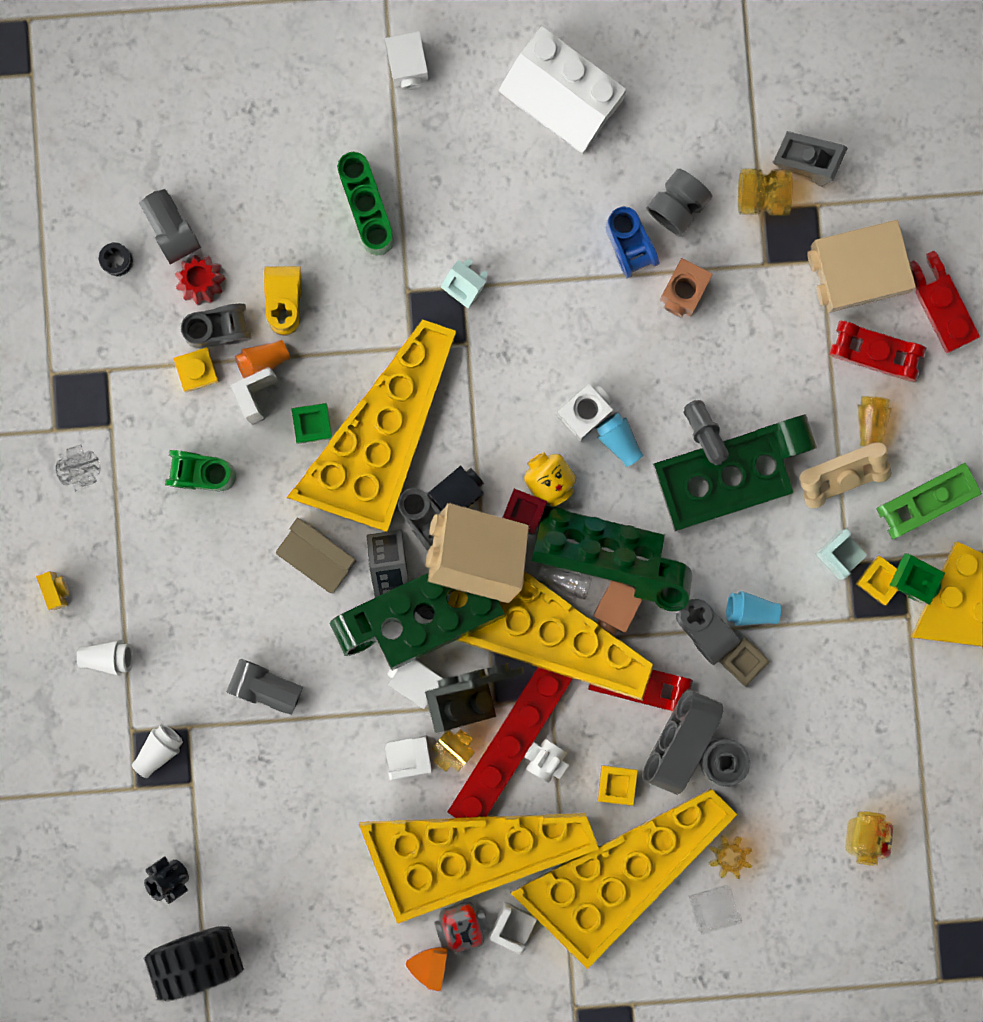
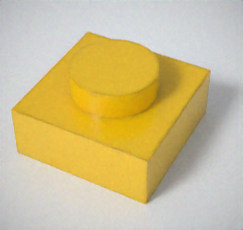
M207 347L173 358L185 393L219 382Z
M878 555L857 581L856 585L882 605H887L898 591L889 586L897 568Z
M51 571L36 576L48 610H57L68 606L65 597H68L70 594L63 576L58 577L56 572Z
M601 765L597 801L633 806L638 770Z

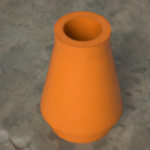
M283 340L241 349L242 353L235 355L237 366L243 378H247L269 367L273 370L281 363L290 359Z

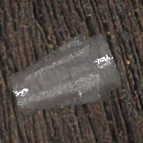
M542 564L538 581L576 601L577 598L586 599L593 576Z

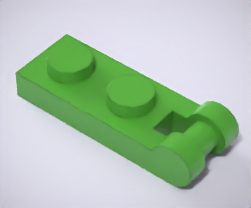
M965 462L877 507L876 510L880 517L886 519L890 527L887 531L893 540L982 493ZM906 506L912 518L903 522L897 509Z

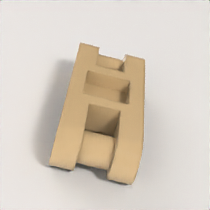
M872 443L803 471L799 478L801 487L805 490L803 494L805 504L810 508H819L825 504L826 499L868 482L887 481L892 473L890 464L887 462L888 452L886 446L883 443Z

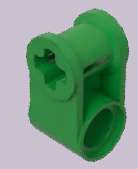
M169 451L172 462L169 479L165 480V486L221 492L230 489L234 485L236 471L229 462L217 457L203 456L192 452ZM222 465L226 471L225 479L219 484H213L210 480V472L215 466Z

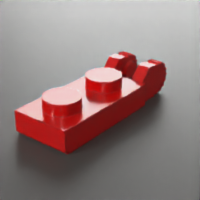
M931 251L926 254L927 263L936 278L935 281L927 284L920 265L915 260L909 263L917 289L915 293L947 354L980 338V335L950 275H946L945 267L935 251Z

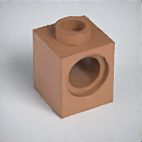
M681 258L659 301L665 303V310L678 317H683L684 314L691 316L713 274ZM680 282L690 284L694 291L693 296L688 299L680 298L675 292V285Z
M610 581L592 617L599 620L597 624L602 629L614 636L618 630L626 633L643 599L635 598V589L630 586Z

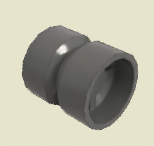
M677 168L665 183L666 192H658L646 209L662 226L672 233L682 236L694 221L692 214L694 212L700 213L713 196L707 187L693 175Z
M720 737L710 740L699 761V765L706 778L719 786L729 787L737 785L745 779L750 768V758L748 752L741 744L729 738Z

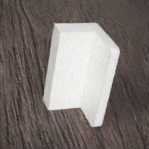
M270 367L230 385L245 419L252 425L265 419L253 393L279 382Z

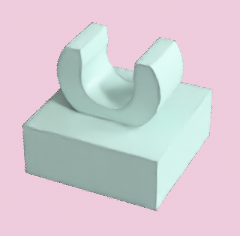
M470 259L464 263L458 260L450 269L441 285L443 290L467 308L477 299L487 282L485 279L488 274L485 270L480 275L472 271L470 266L473 261Z

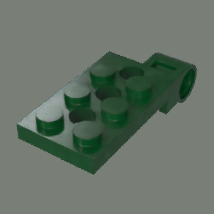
M807 415L793 417L723 441L729 457L720 465L710 463L702 448L654 463L653 467L674 532L793 494L794 492L783 460L817 448ZM767 455L773 459L775 469L772 474L762 475L757 471L755 463L759 456ZM734 466L739 469L741 481L738 485L729 486L723 482L722 471L725 467ZM701 477L707 482L708 490L704 496L695 497L689 492L688 482L691 478Z
M545 506L531 561L636 586L635 598L655 602L658 607L666 611H679L685 608L689 602L692 571L682 562L661 557L665 534L603 520L598 517L569 512L561 508ZM568 539H570V540H575V541H577L578 543H571V542H569V541H567V540H568ZM602 548H608L614 552H608L603 550ZM636 556H641V557H644V558H646V559H648V560H641V559L637 558Z
M428 572L338 615L329 624L344 656L360 653L378 641L390 669L393 671L504 618L505 613L498 600L465 591L462 592L467 595L468 599L463 607L453 608L447 603L448 595L458 589L428 582ZM421 606H429L435 611V616L431 622L422 624L416 621L414 617L416 610ZM391 621L398 622L402 626L401 635L395 639H388L382 634L384 625Z

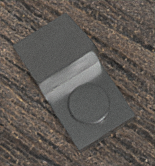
M787 131L773 163L779 169L806 175L818 186L822 187L834 180L848 148L842 144Z

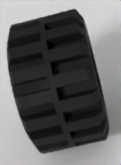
M217 926L184 936L151 950L144 957L156 998L160 1001H173L206 991L234 979L244 970L231 927Z

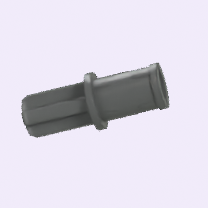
M695 400L688 403L684 407L683 413L694 431V441L700 443L710 463H714V465L722 464L723 461L728 459L729 453L719 435V425L712 421L703 401Z

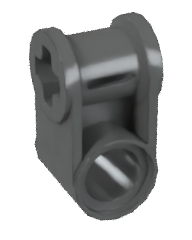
M244 303L229 304L211 310L193 312L188 314L181 323V333L185 341L194 348L202 349L217 345H232L252 339L251 333H248L243 313L246 311V304ZM231 318L234 320L235 331L232 330ZM197 322L207 325V333L200 339H194L189 336L190 326Z
M410 488L400 495L398 508L402 516L412 527L413 533L426 550L429 551V548L433 546L434 536L432 538L428 537L430 535V525L434 515H439L441 509L436 507L423 490ZM417 494L423 498L425 506L421 513L412 515L405 510L404 500L407 496Z
M689 599L687 606L675 613L678 624L692 639L700 653L713 666L741 643L733 630L703 600ZM689 607L692 609L700 608L701 612L697 615L700 619L699 622L687 621L690 615L687 610Z

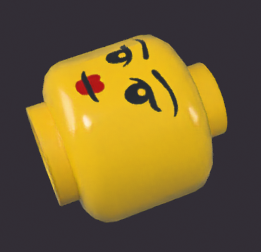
M541 452L527 462L529 469L524 475V482L532 494L547 501L546 504L550 503L551 506H556L567 500L575 492L573 486L576 483V476L561 454L547 456L545 452Z

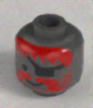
M463 902L441 910L439 920L434 921L442 948H449L454 954L482 946L485 940L483 932L490 930L484 910L476 911L475 906L471 902Z

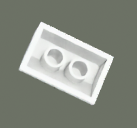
M541 26L520 53L502 83L499 92L583 154L623 102L627 89Z

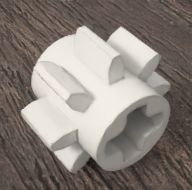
M547 739L543 741L541 746L533 742L525 755V758L531 761L526 769L547 783L551 781L553 776L561 780L570 766L563 761L568 753Z

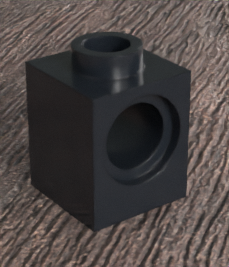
M460 465L429 491L428 495L441 510L448 503L469 508L484 495L480 487L485 483L472 468L465 471Z

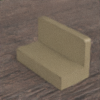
M297 517L289 528L291 530L276 550V554L324 590L334 593L357 560Z

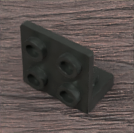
M508 663L487 668L488 675H486L485 669L460 675L462 682L459 681L458 676L438 680L439 688L425 691L435 733L445 732L497 717L489 683L524 674L523 668L509 670Z

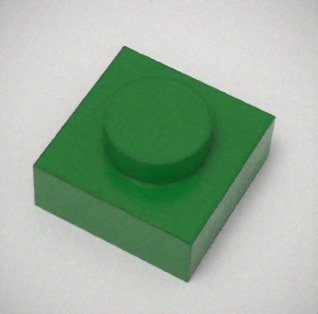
M327 403L291 408L297 444L330 440L332 438Z

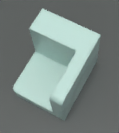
M847 528L840 530L816 553L818 558L839 580L846 579L851 574L850 571L867 556L850 537L852 533Z

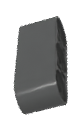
M690 689L682 694L645 764L643 771L645 782L676 795L685 789L722 719V703Z

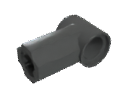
M166 189L155 191L139 202L157 235L155 239L170 265L201 248L186 220L183 221L178 208Z
M239 659L226 692L252 703L260 702L270 706V708L292 715L301 696L303 686L273 675L262 666Z

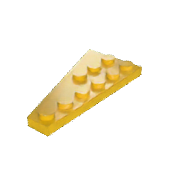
M422 320L388 367L380 374L365 397L357 404L319 457L311 464L306 474L286 498L388 532L456 331Z
M957 541L954 542L941 570L945 572V575L941 581L940 592L930 605L925 604L910 638L983 647V553Z
M524 572L521 591L509 603L499 601L505 613L504 618L456 640L639 700H643L654 667L652 663L619 639L613 637L589 617L580 613L571 604L526 572ZM462 591L451 592L448 605L453 608H461L466 604L468 597Z
M710 788L598 846L599 850L577 857L510 893L588 969L738 814Z
M586 813L359 822L360 830L397 924L599 850Z

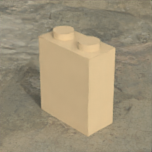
M898 219L817 239L812 243L811 251L807 253L812 272L817 271L820 285L816 286L818 300L821 306L826 305L828 313L908 294L916 288Z
M448 503L439 515H434L430 525V535L434 536L433 546L429 548L426 557V567L430 568L428 582L509 603L521 591L523 586L529 525Z

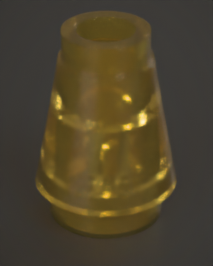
M861 396V404H857L860 446L882 443L892 411V407H889L890 398Z

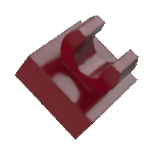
M514 488L502 518L529 525L528 533L534 535L547 501Z

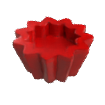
M194 255L191 262L182 261V270L176 272L175 276L180 280L176 285V289L184 292V300L193 299L197 305H200L203 300L213 302L214 294L222 293L220 284L226 279L225 276L219 273L221 264H212L210 256H206L201 260L197 255Z

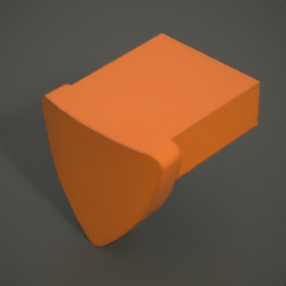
M436 947L421 951L406 961V967L427 989L441 991L448 950L447 948Z

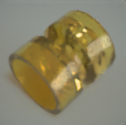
M758 168L740 169L738 183L739 214L759 215L762 210H766L769 215H790L793 194L791 169H771L768 174H764Z

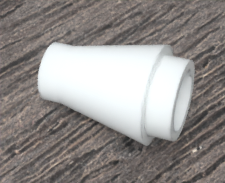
M121 640L79 647L77 651V665L79 668H88L120 676L122 672H129L132 667L133 654L131 645L123 644Z
M163 724L157 729H152L137 759L132 763L133 769L142 777L149 778L154 771L180 752L179 747L183 743L181 737L174 730Z

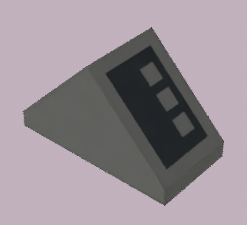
M402 530L366 535L369 569L376 598L409 582Z

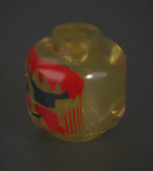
M857 812V817L851 818L847 823L845 843L847 853L856 856V863L877 866L878 859H886L892 853L894 831L892 823L887 821L886 815L881 813Z

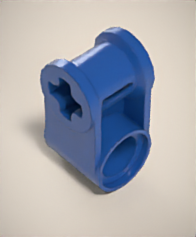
M625 206L618 207L612 211L606 222V231L625 277H632V272L650 264L653 266L659 265L660 262L656 250L647 236L636 211ZM619 216L627 217L631 221L632 230L628 233L618 232L613 225L614 219ZM640 254H644L636 259L630 260L633 257H636Z

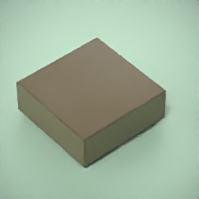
M743 637L740 640L741 643L719 662L746 687L770 661L746 637Z

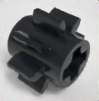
M164 856L145 869L149 876L144 880V886L154 900L161 901L165 898L167 904H170L188 891L184 884L189 881V874L180 861L173 859L168 862V859Z

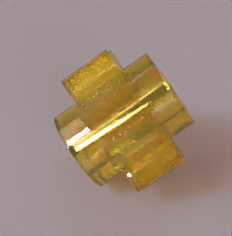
M462 729L456 734L451 730L446 731L431 748L438 755L433 762L445 772L450 767L459 772L475 753L469 747L473 739Z
M721 835L720 840L722 844L718 848L709 846V849L715 853V859L708 862L710 867L718 865L722 867L719 871L721 878H724L727 872H733V875L740 879L739 870L743 866L746 868L752 867L749 862L745 861V855L750 854L752 849L750 847L741 849L739 847L741 837L738 835L734 838L733 843L728 842L726 837ZM728 848L734 853H739L734 858L735 864L731 866L726 861L721 860L726 856L725 850Z

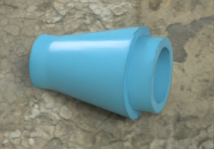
M619 412L613 414L595 428L599 433L597 438L626 467L634 464L644 456L639 449L627 418H622Z
M744 591L729 595L726 606L727 621L734 622L736 626L779 623L781 617L780 603L771 602Z

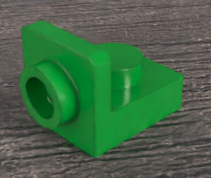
M904 553L889 586L908 595V598L930 605L940 592L941 581L945 572L913 555Z

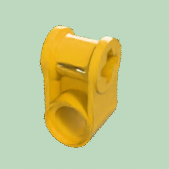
M265 266L264 293L266 298V319L275 333L284 336L290 335L296 331L300 323L301 266ZM281 310H287L288 315L291 316L285 319L284 324H279L276 318L280 316Z

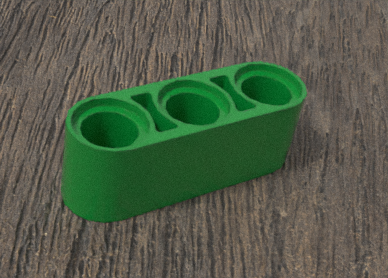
M348 152L338 162L337 167L340 180L363 246L373 255H383L392 248L394 242L384 205L366 157L359 152ZM357 163L364 167L361 176L349 178L345 175V170L350 164ZM363 196L372 197L376 201L375 206L369 211H360L356 207L357 201ZM374 229H381L387 234L386 240L379 245L371 244L367 240L369 233Z

